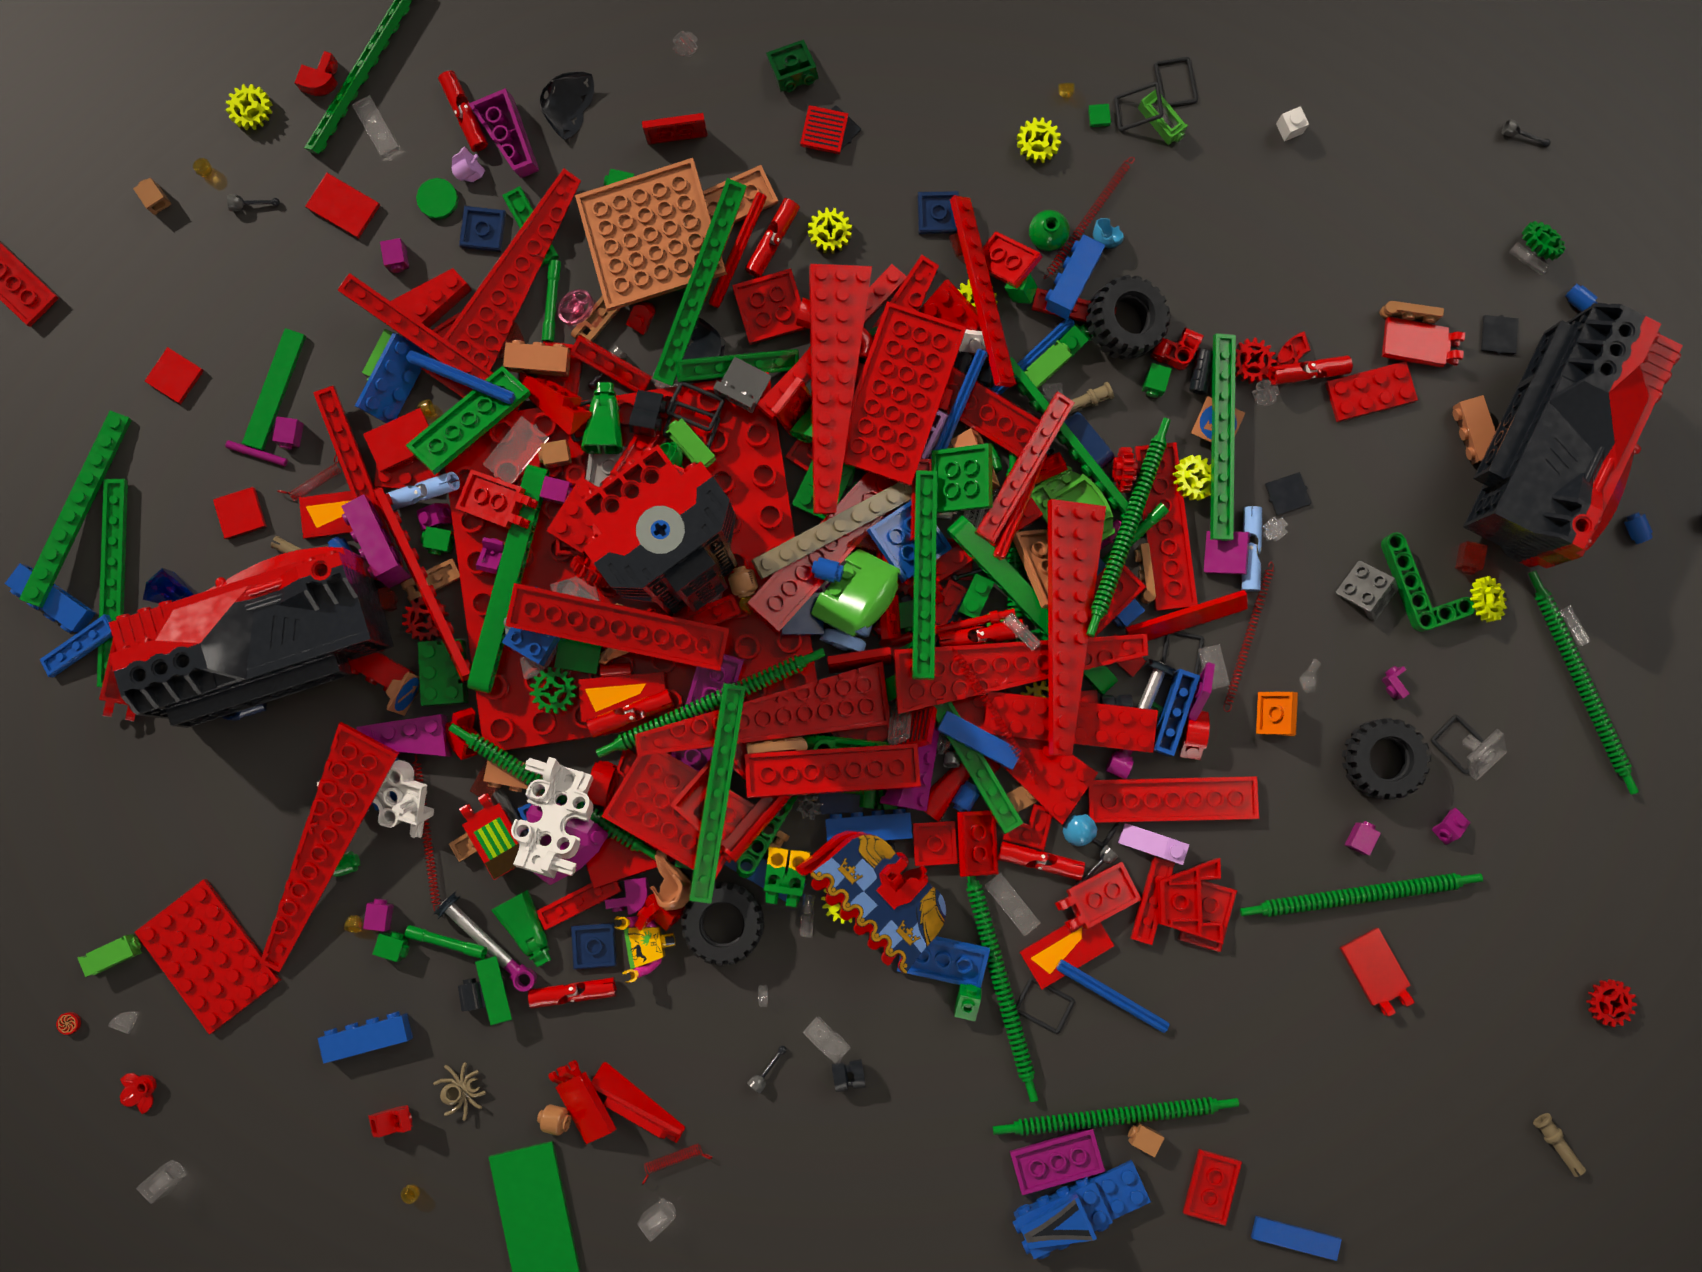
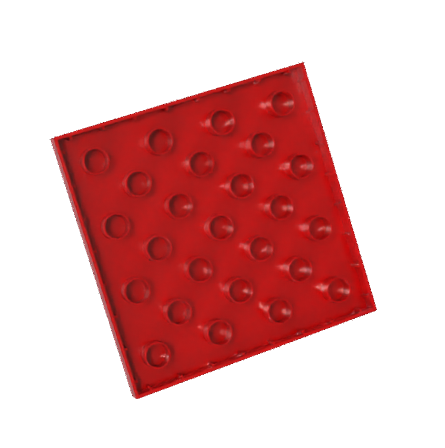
M722 379L693 383L691 385L715 394L713 388L716 382H721ZM771 381L767 385L760 400L772 389ZM678 386L648 391L663 394L664 401L667 402L668 407ZM682 386L675 400L713 414L716 413L721 402L685 386ZM637 392L616 395L619 405L623 447H627L635 435L629 432V421ZM725 400L719 414L721 420L710 447V451L715 455L716 461L707 470L730 499L736 514L731 551L739 567L745 566L746 569L754 570L758 583V588L754 591L756 594L773 574L761 579L752 563V559L795 537L777 419L775 417L771 420L757 407L753 413H750ZM590 404L581 407L589 410ZM678 405L674 412L706 427H709L713 419ZM539 407L510 412L445 466V472H454L459 478L456 481H460L459 489L448 494L472 664L497 575L476 569V563L483 548L482 540L484 537L489 539L495 538L504 542L505 545L509 529L455 508L470 470L472 469L521 486L524 471L528 464L547 469L539 460L538 451L541 450L540 444L566 439L570 447L572 464L581 465L587 473L589 454L581 449L582 441L574 442L571 435H568ZM666 412L661 414L660 417L662 419V427L660 431L656 432L660 434V438L655 446L672 442L671 439L665 438L662 435L668 419ZM672 417L671 423L675 420H679ZM587 421L574 432L576 438L584 435ZM686 423L707 446L712 430L708 432ZM683 454L682 466L686 468L691 462ZM569 465L548 468L550 471L549 477L566 481L564 473ZM543 500L521 580L522 585L612 604L618 603L626 607L668 615L655 602L624 599L613 588L607 589L606 587L602 588L596 585L592 587L578 578L577 573L573 571L574 569L570 568V564L575 556H556V538L546 531L562 505ZM560 548V550L576 551L573 548ZM730 574L724 577L729 588L723 591L709 603H712L716 600H719L723 597L732 594L728 581V576ZM755 594L742 598L734 595L741 614L716 625L730 628L724 654L744 660L738 681L740 680L742 684V679L744 678L748 682V676H751L753 679L752 675L756 674L759 677L757 674L759 671H761L762 675V670L764 669L769 672L768 667L770 666L774 670L773 665L776 664L779 668V662L784 665V660L790 663L788 659L790 657L794 661L795 655L805 656L813 652L810 635H781V630L776 633L752 611L746 603ZM686 605L675 613L673 617H679L692 610ZM504 644L491 692L485 693L476 690L481 734L485 738L484 742L489 740V745L491 743L495 744L493 748L497 745L499 750L502 748L504 752L593 738L588 729L587 722H581L578 679L600 678V665H603V663L599 664L598 675L561 669V674L567 671L569 672L567 678L573 677L575 679L571 684L577 686V689L573 690L577 697H571L570 700L573 702V705L566 704V711L559 708V714H555L552 709L549 714L546 713V707L539 710L538 706L540 703L534 704L532 702L536 697L529 694L534 691L530 684H536L537 681L533 677H541V670L548 673V667H551L554 672L557 668H554L558 644L544 666L537 664ZM632 652L613 658L607 663L631 662L632 675L665 672L666 689L669 690L674 703V707L668 709L669 716V712L673 711L675 713L677 708L680 711L682 706L685 708L697 666ZM815 661L806 664L807 667L803 668L801 672L799 668H797L798 673L796 674L792 671V676L787 673L788 678H784L782 675L783 680L781 681L777 677V683L771 680L772 685L770 686L766 682L767 687L764 688L761 685V690H758L756 687L757 692H753L751 689L752 694L748 695L746 691L747 696L744 697L743 702L817 681ZM556 676L559 684H566L562 678ZM547 680L543 681L540 688H543ZM553 686L547 693L554 695L556 691L561 689ZM567 693L561 697V702L565 699ZM541 697L545 703L551 705L549 698ZM650 716L633 723H628L621 728L597 737L628 732V730H633L635 727L639 729L638 726L643 725L644 727V723L647 722L649 724L651 720L654 722V719H659L660 716Z

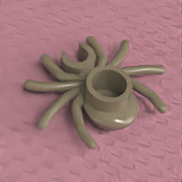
M466 1062L462 1065L460 1079L452 1068L445 1065L444 1068L452 1074L455 1080L440 1079L433 1082V1085L452 1083L442 1089L440 1099L446 1105L458 1104L452 1110L445 1112L444 1116L455 1113L464 1103L463 1121H466L468 1114L467 1100L474 1107L482 1109V1106L472 1100L471 1097L476 1098L486 1094V1091L473 1094L479 1091L481 1087L472 1088V1082L478 1080V1078L468 1079L477 1075L479 1071H473L464 1078Z

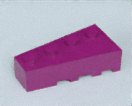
M506 88L469 103V106L498 146L513 171L520 178L540 171L514 97Z
M363 494L342 505L341 507L344 511L342 517L353 530L350 533L354 541L359 543L361 547L359 549L360 555L365 561H368L369 567L367 569L373 579L377 578L389 589L412 577L410 572L400 565V562L403 561L400 554L393 546H390L393 543L390 535L384 528L381 529L384 524L372 501Z
M439 714L356 727L361 733L397 752L452 757L451 746L445 729V725L448 723L447 715Z
M934 726L931 744L918 748L921 787L889 789L885 796L881 797L879 803L927 812L939 739L938 727Z

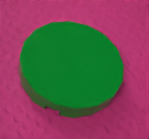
M433 178L424 182L418 189L416 196L417 205L422 213L436 220L447 218L449 214L456 210L459 201L458 194L453 185L441 178Z

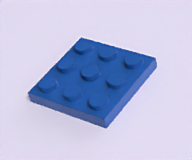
M911 501L867 530L888 563L900 569L901 573L900 575L898 574V578L901 582L914 575V542L910 541ZM938 526L936 528V559L952 549Z

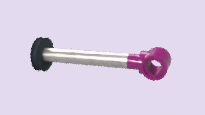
M1148 659L1150 662L1146 666L1153 669V672L1137 708L1151 709L1164 676L1174 677L1173 672L1177 670L1164 663ZM1120 749L1113 752L1106 766V772L1127 779L1134 763L1133 757H1131L1133 750Z
M456 892L444 900L434 912V914L439 916L438 919L446 913L475 942L487 947V953L491 957L497 956L498 963L511 975L509 978L513 981V985L517 990L528 991L537 982L535 971L523 964L519 965L455 904L460 896L457 897L455 895ZM522 974H526L530 977V983L528 985H524L520 982V976Z

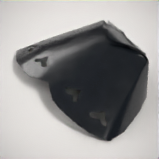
M583 71L562 73L552 79L553 82L550 81L542 90L540 110L554 131L564 140L572 137L580 129L583 122V111L592 101L594 80L590 73ZM586 79H588V82H587V83H588V87H587L586 84L584 83V81H586ZM548 91V97L544 99L545 92ZM587 95V96L584 98V102H582L581 96ZM577 117V119L574 121L575 125H573V122L571 120ZM563 130H570L569 132H566L565 135H563Z
M698 318L696 324L698 328L694 329L691 337L694 342L690 346L688 345L683 359L724 356L726 345L723 337L711 324L702 318Z

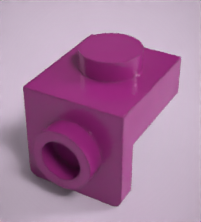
M433 503L417 510L421 531H425L426 526L434 528L442 524H452L451 510L448 503Z
M484 537L482 540L483 548L476 563V569L497 574L504 542L495 538L489 539Z
M1393 666L1385 672L1387 676L1381 679L1387 687V693L1396 700L1403 699L1410 694L1397 677L1407 670L1404 666L1398 668Z
M1455 807L1448 812L1440 824L1433 827L1432 831L1447 845L1459 839L1470 822Z

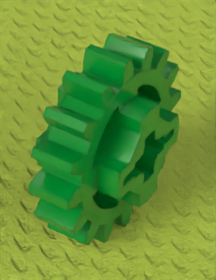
M1530 222L1522 232L1524 235L1522 239L1527 241L1526 246L1531 248L1532 252L1535 251L1539 257H1544L1545 260L1548 258L1552 261L1558 259L1566 249L1563 246L1565 242L1560 240L1562 236L1556 233L1557 231L1553 230L1550 225H1544L1543 222Z
M548 667V673L541 670V677H533L537 682L536 684H530L534 691L529 694L536 697L532 701L534 704L540 703L538 706L539 710L546 707V713L550 714L553 709L555 714H559V708L566 711V704L573 705L570 699L571 697H577L573 693L577 686L571 684L575 680L573 677L567 678L569 672L565 671L561 674V668L557 667L554 672L553 668ZM556 676L562 678L566 684H559ZM547 680L543 688H540L543 681ZM553 686L561 689L556 691L554 695L547 693ZM567 693L565 699L561 702V697ZM541 697L549 698L551 705L545 703Z

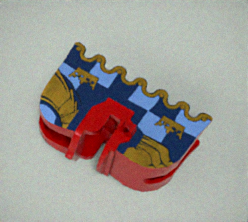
M859 831L841 832L833 836L813 855L795 867L796 871L802 876L810 873V876L813 878L811 886L814 890L819 891L826 888L827 895L825 901L827 904L832 906L841 903V910L839 912L841 919L849 920L855 917L856 923L853 930L857 935H863L866 932L870 933V938L867 941L870 949L884 948L881 960L885 965L889 966L894 958L900 954L901 959L898 963V968L902 973L908 972L919 955L931 943L944 925L946 918L945 901L940 892L928 883L927 869L922 865L919 868L910 869L901 875L900 873L908 865L907 856L903 853H895L892 847L878 836Z

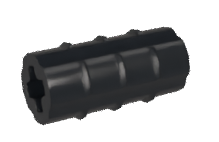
M1206 349L1197 350L1190 380V392L1202 395L1208 393L1213 366V351Z

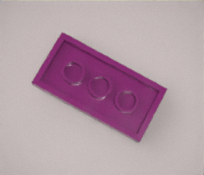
M1093 1128L1010 1151L1022 1195L1105 1172Z

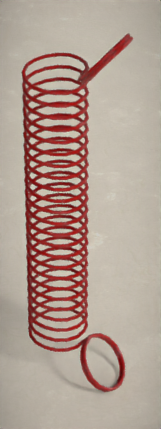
M307 480V482L301 484V487H302V485L304 486V484L307 486L306 483H308V480ZM278 490L277 492L286 493L290 495V493H292V490L291 492Z
M690 1146V1147L687 1148L690 1158H691V1155H690V1152H689V1148H690V1150H691V1147H692V1149H693V1146ZM674 1152V1153L671 1154L674 1164H675V1161H674V1158H673V1154H674V1156H675V1153H676V1155H677V1152ZM702 1153V1156L712 1159V1156ZM667 1155V1156H665L664 1158H665V1161H666V1164H667V1167H668V1163H667V1160H666V1157L668 1158V1155ZM658 1158V1159L655 1160L658 1170H659V1166H658V1164H657V1160H658V1162H659V1159H660V1158ZM651 1161V1162H649L648 1164H649V1167H650V1170H651V1173H652V1169H653L654 1172H655V1170H654L653 1165H652V1168H651V1166H650V1163L652 1164V1161ZM647 1174L646 1178L644 1179L642 1185L645 1183L646 1179L648 1178V1176H649L648 1174Z

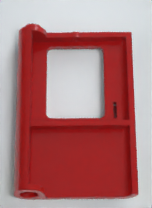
M739 743L736 745L733 770L746 780L745 754L748 753L745 743ZM711 759L670 805L699 832L701 821L694 816L693 812L705 798ZM792 796L761 797L725 840H721L720 850L722 852L720 856L729 863L731 861L736 862Z

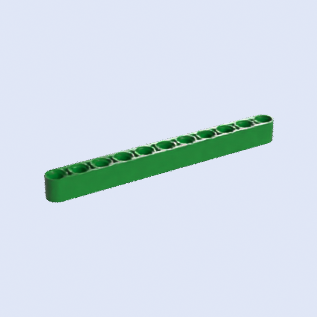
M529 464L525 468L520 487L526 489L524 495L539 502L536 509L522 505L518 516L531 521L528 529L512 523L508 531L468 679L467 687L469 689L490 693L493 688L504 647L502 641L506 636L504 619L508 614L514 583L521 584L543 502L540 492L545 476L549 477V469Z
M961 515L946 530L948 534L1048 639V608H1041L1034 589L1005 558L999 560L993 556L995 548L988 541L975 534L976 528ZM1105 665L1084 670L1083 677L1101 695H1104L1118 682L1116 676Z

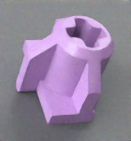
M465 146L452 157V173L458 180L474 182L483 176L485 169L477 161L479 156L477 154L472 155Z

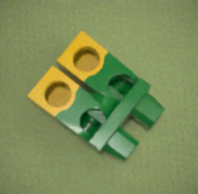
M770 846L764 885L766 903L777 904L779 893L787 894L786 906L797 907L800 896L803 895L806 875H800L795 867L809 858L810 852L791 850L787 871L786 864L789 849Z

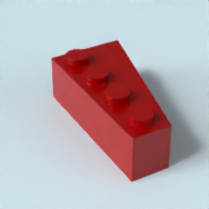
M452 268L391 300V302L430 328L471 292L472 289Z

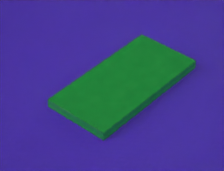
M544 1142L490 1155L489 1162L512 1272H579L580 1266L554 1142Z

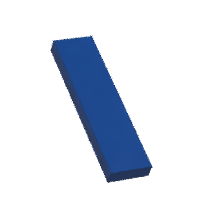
M104 614L42 657L40 662L47 676L54 678L113 637L109 622H112L110 616Z
M946 711L937 728V731L1010 770H1013L1019 756H1015L1021 752L1014 753L1018 748L1011 750L1014 748L1013 745L1010 746L1011 744L949 711Z
M1255 1216L1251 1238L1335 1261L1338 1259L1342 1241L1340 1237L1260 1216Z

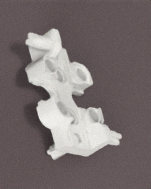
M551 757L548 758L547 763L529 758L525 763V770L543 775V780L537 779L531 782L525 795L528 798V803L542 808L543 815L535 823L515 819L511 833L520 846L513 864L516 867L553 879L557 872L572 876L576 871L577 864L564 859L575 856L581 839L565 832V825L567 821L573 818L589 821L594 807L587 793L593 781V776L582 771L564 767ZM540 789H545V793L542 796H536ZM559 796H567L568 800L565 805L559 806L556 804V799ZM579 802H586L583 808L576 809ZM524 829H529V833L525 837H520V833ZM545 835L551 836L552 839L548 846L540 844L541 838ZM570 842L567 849L560 850L562 843Z
M397 760L394 762L373 803L379 808V825L391 828L404 821L411 824V837L421 838L424 821L434 815V809L424 806L427 785L414 780L413 767L405 761ZM390 791L396 793L397 801L391 799Z

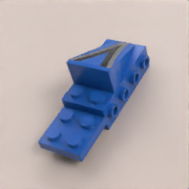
M1130 1160L1093 1178L1091 1176L1077 1180L1071 1186L1061 1187L1055 1193L1049 1196L1044 1195L1030 1205L1020 1206L1017 1208V1211L1013 1212L1016 1220L1012 1222L1017 1233H1022L1025 1238L1022 1241V1245L1026 1254L1031 1253L1033 1259H1044L1050 1255L1051 1251L1056 1249L1063 1250L1072 1243L1096 1240L1097 1237L1094 1231L1101 1232L1108 1229L1109 1224L1113 1223L1112 1220L1151 1203L1133 1161Z

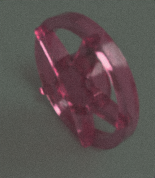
M582 289L567 293L558 305L557 312L559 318L570 326L583 322L587 317H590L593 309V298L587 291ZM584 294L587 297L580 301L576 298V295ZM572 297V300L569 301V303L567 304V307L563 308V306H564V304L567 302V300ZM589 302L588 308L585 312L584 306ZM569 312V320L564 319L562 313ZM582 314L581 317H579L578 319H575L576 316Z

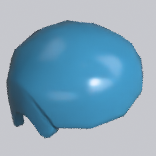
M1100 218L1096 220L1093 239L1105 244V248H1115L1122 243L1124 234L1120 231L1119 226H1111L1110 219Z
M1074 814L1064 822L1063 834L1066 841L1071 843V845L1084 846L1097 836V826L1095 821L1088 815Z

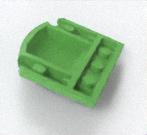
M1068 466V470L1048 478L1034 487L1030 498L1032 497L1043 513L1042 519L1047 526L1048 500L1056 499L1106 506L1102 541L1115 534L1113 515L1106 498L1099 488L1084 474L1080 475L1071 471L1073 468Z
M861 549L854 551L845 559L846 563L841 581L831 582L825 592L819 594L811 612L812 616L852 637L857 635L855 631L865 626L869 628L887 610L899 586L897 583L898 574L900 575L901 573L899 568Z

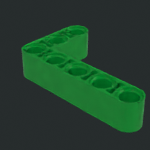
M1396 532L1383 538L1381 541L1382 551L1392 577L1396 580L1399 595L1414 630L1419 632L1426 631L1474 613L1475 609L1472 608L1474 602L1468 597L1432 608L1404 535ZM1391 538L1397 542L1396 548L1391 546ZM1398 558L1404 561V567L1398 565ZM1406 577H1408L1412 581L1411 587H1408L1406 585ZM1413 597L1418 598V607L1413 604ZM1460 603H1463L1465 605V612H1462L1460 610ZM1441 609L1445 611L1446 619L1441 618ZM1422 616L1427 620L1426 626H1423L1420 622Z
M794 795L782 807L784 812L782 816H775L767 825L773 829V833L765 834L762 831L738 859L736 872L740 877L749 878L755 873L793 808L798 795ZM759 844L763 850L756 853L752 850L751 846ZM743 862H748L751 864L752 869L744 871L740 865Z

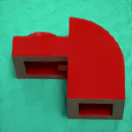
M324 51L317 69L301 64L294 83L301 92L310 95L324 96L331 93L338 85L333 76L337 72V60L332 53Z
M472 707L453 713L452 722L445 725L448 742L461 760L477 755L478 751L474 752V747L469 749V745L465 744V740L448 729L454 723L468 733L476 735L477 732L473 728L476 712Z
M1201 711L1196 721L1189 719L1187 715L1183 727L1184 737L1179 751L1180 757L1201 760L1203 750L1207 748L1210 720L1208 712Z
M609 761L595 762L590 773L593 776V781L587 793L593 804L603 807L605 806L618 767Z
M653 893L647 897L643 907L638 912V920L634 926L641 931L654 920L667 931L679 921L685 906L677 910L665 911L658 905Z
M408 1105L368 1115L373 1137L380 1138L395 1132L404 1133L412 1130L411 1127H413Z

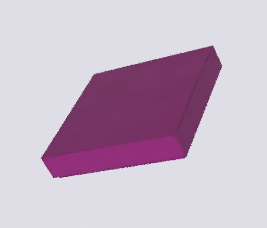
M1207 531L1204 573L1247 575L1250 533L1233 532V540L1222 541L1210 540V531Z
M1206 663L1200 674L1189 709L1188 717L1191 720H1197L1211 694L1215 664Z

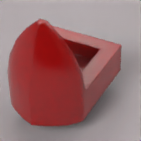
M640 302L633 306L626 325L642 335L647 333L656 313L653 303Z

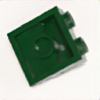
M804 39L766 52L780 92H792L797 86L803 84L812 85L815 80L819 79L817 67Z

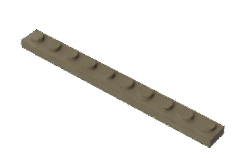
M898 482L752 559V563L760 578L764 579L911 500L912 486Z

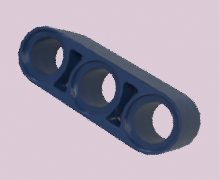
M1076 412L1064 422L1101 469L1115 458L1111 449L1081 413Z

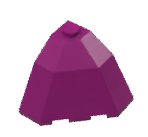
M531 805L526 812L529 823L538 822L543 815L542 808ZM578 818L570 819L565 825V832L580 838L581 841L575 856L564 860L576 863V871L580 870L600 850L609 834L590 819L589 821H583ZM543 836L540 844L548 846L552 840L551 836ZM570 842L562 843L560 850L567 849ZM557 872L553 879L534 873L548 885H552L568 876L567 874Z

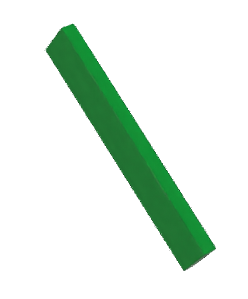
M284 329L242 444L264 451L305 342L306 336L304 334Z
M791 349L676 360L678 382L723 378L735 357L763 372H788L799 361V350Z

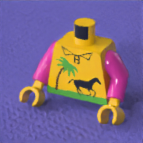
M637 916L627 918L615 917L616 920L622 921L621 926L615 928L624 930L630 970H625L622 975L629 973L631 979L625 983H631L636 981L637 978L650 974L661 964L662 958L665 956L664 948L676 946L674 933L662 935L661 926H656L654 921L640 931L634 926L638 920Z

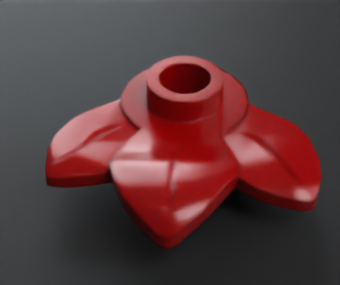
M134 1073L124 1075L120 1079L125 1087L120 1094L121 1104L126 1107L136 1105L141 1114L148 1112L154 1103L152 1094L157 1087L155 1078L151 1075L138 1076Z

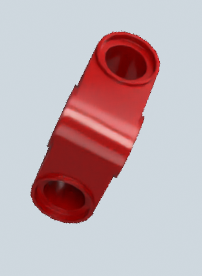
M1184 328L1178 343L1162 338L1163 340L1154 347L1151 357L1160 363L1183 370L1190 364L1204 335ZM1178 355H1184L1187 361L1179 360Z

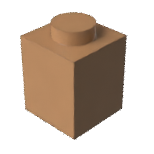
M151 177L142 180L138 186L133 188L146 209L154 215L171 205L159 184Z
M566 439L540 444L541 450L538 451L539 460L547 469L572 464L570 447Z
M1137 1123L1136 1126L1133 1125L1128 1133V1141L1132 1146L1153 1157L1156 1156L1164 1140L1160 1133L1142 1123Z

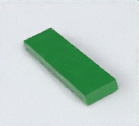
M519 186L502 196L521 229L533 212V209ZM552 244L541 267L549 264V260L559 258Z

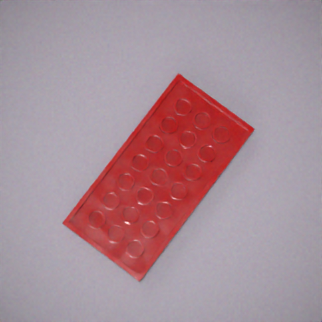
M887 301L853 396L843 464L912 486L967 327Z

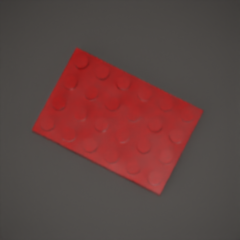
M668 753L637 756L603 812L602 817L694 870L700 832L670 805L698 774V771ZM729 790L722 840H725L755 806ZM705 798L693 812L694 816L700 821L702 820ZM721 850L719 852L716 877L718 876L719 872L721 871L723 865L726 862V860L720 856V853L722 852Z
M203 879L135 931L137 937L209 1035L281 981L273 969L260 963L262 953L207 879Z

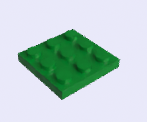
M986 443L932 451V471H937V514L993 508L991 444Z

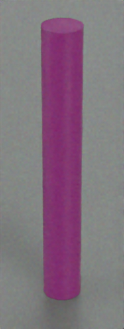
M230 440L225 445L227 449L284 467L288 463L286 458Z

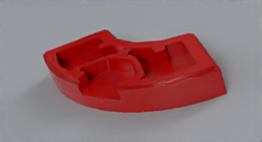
M1305 331L1295 335L1285 343L1278 353L1275 366L1298 363L1303 355L1311 351Z

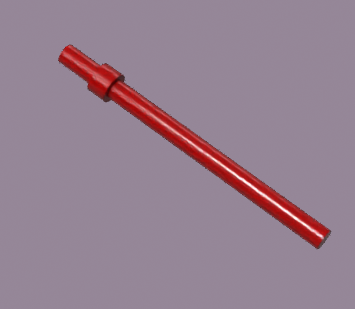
M1015 609L1000 612L995 610L987 615L936 626L935 635L990 622L992 624L1000 623V620L1016 617ZM913 632L902 634L901 638H892V645L912 641Z

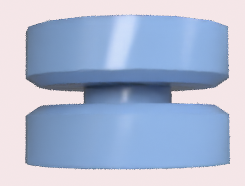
M872 625L869 628L865 626L855 631L856 636L869 637ZM825 628L824 634L820 637L821 641L847 652L864 651L866 643L862 639L855 636L852 637L838 629Z

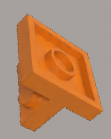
M1258 692L1256 734L1295 736L1298 692Z

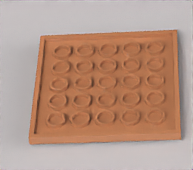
M693 158L575 195L608 312L687 287L711 223L710 213ZM722 257L714 278L727 275Z

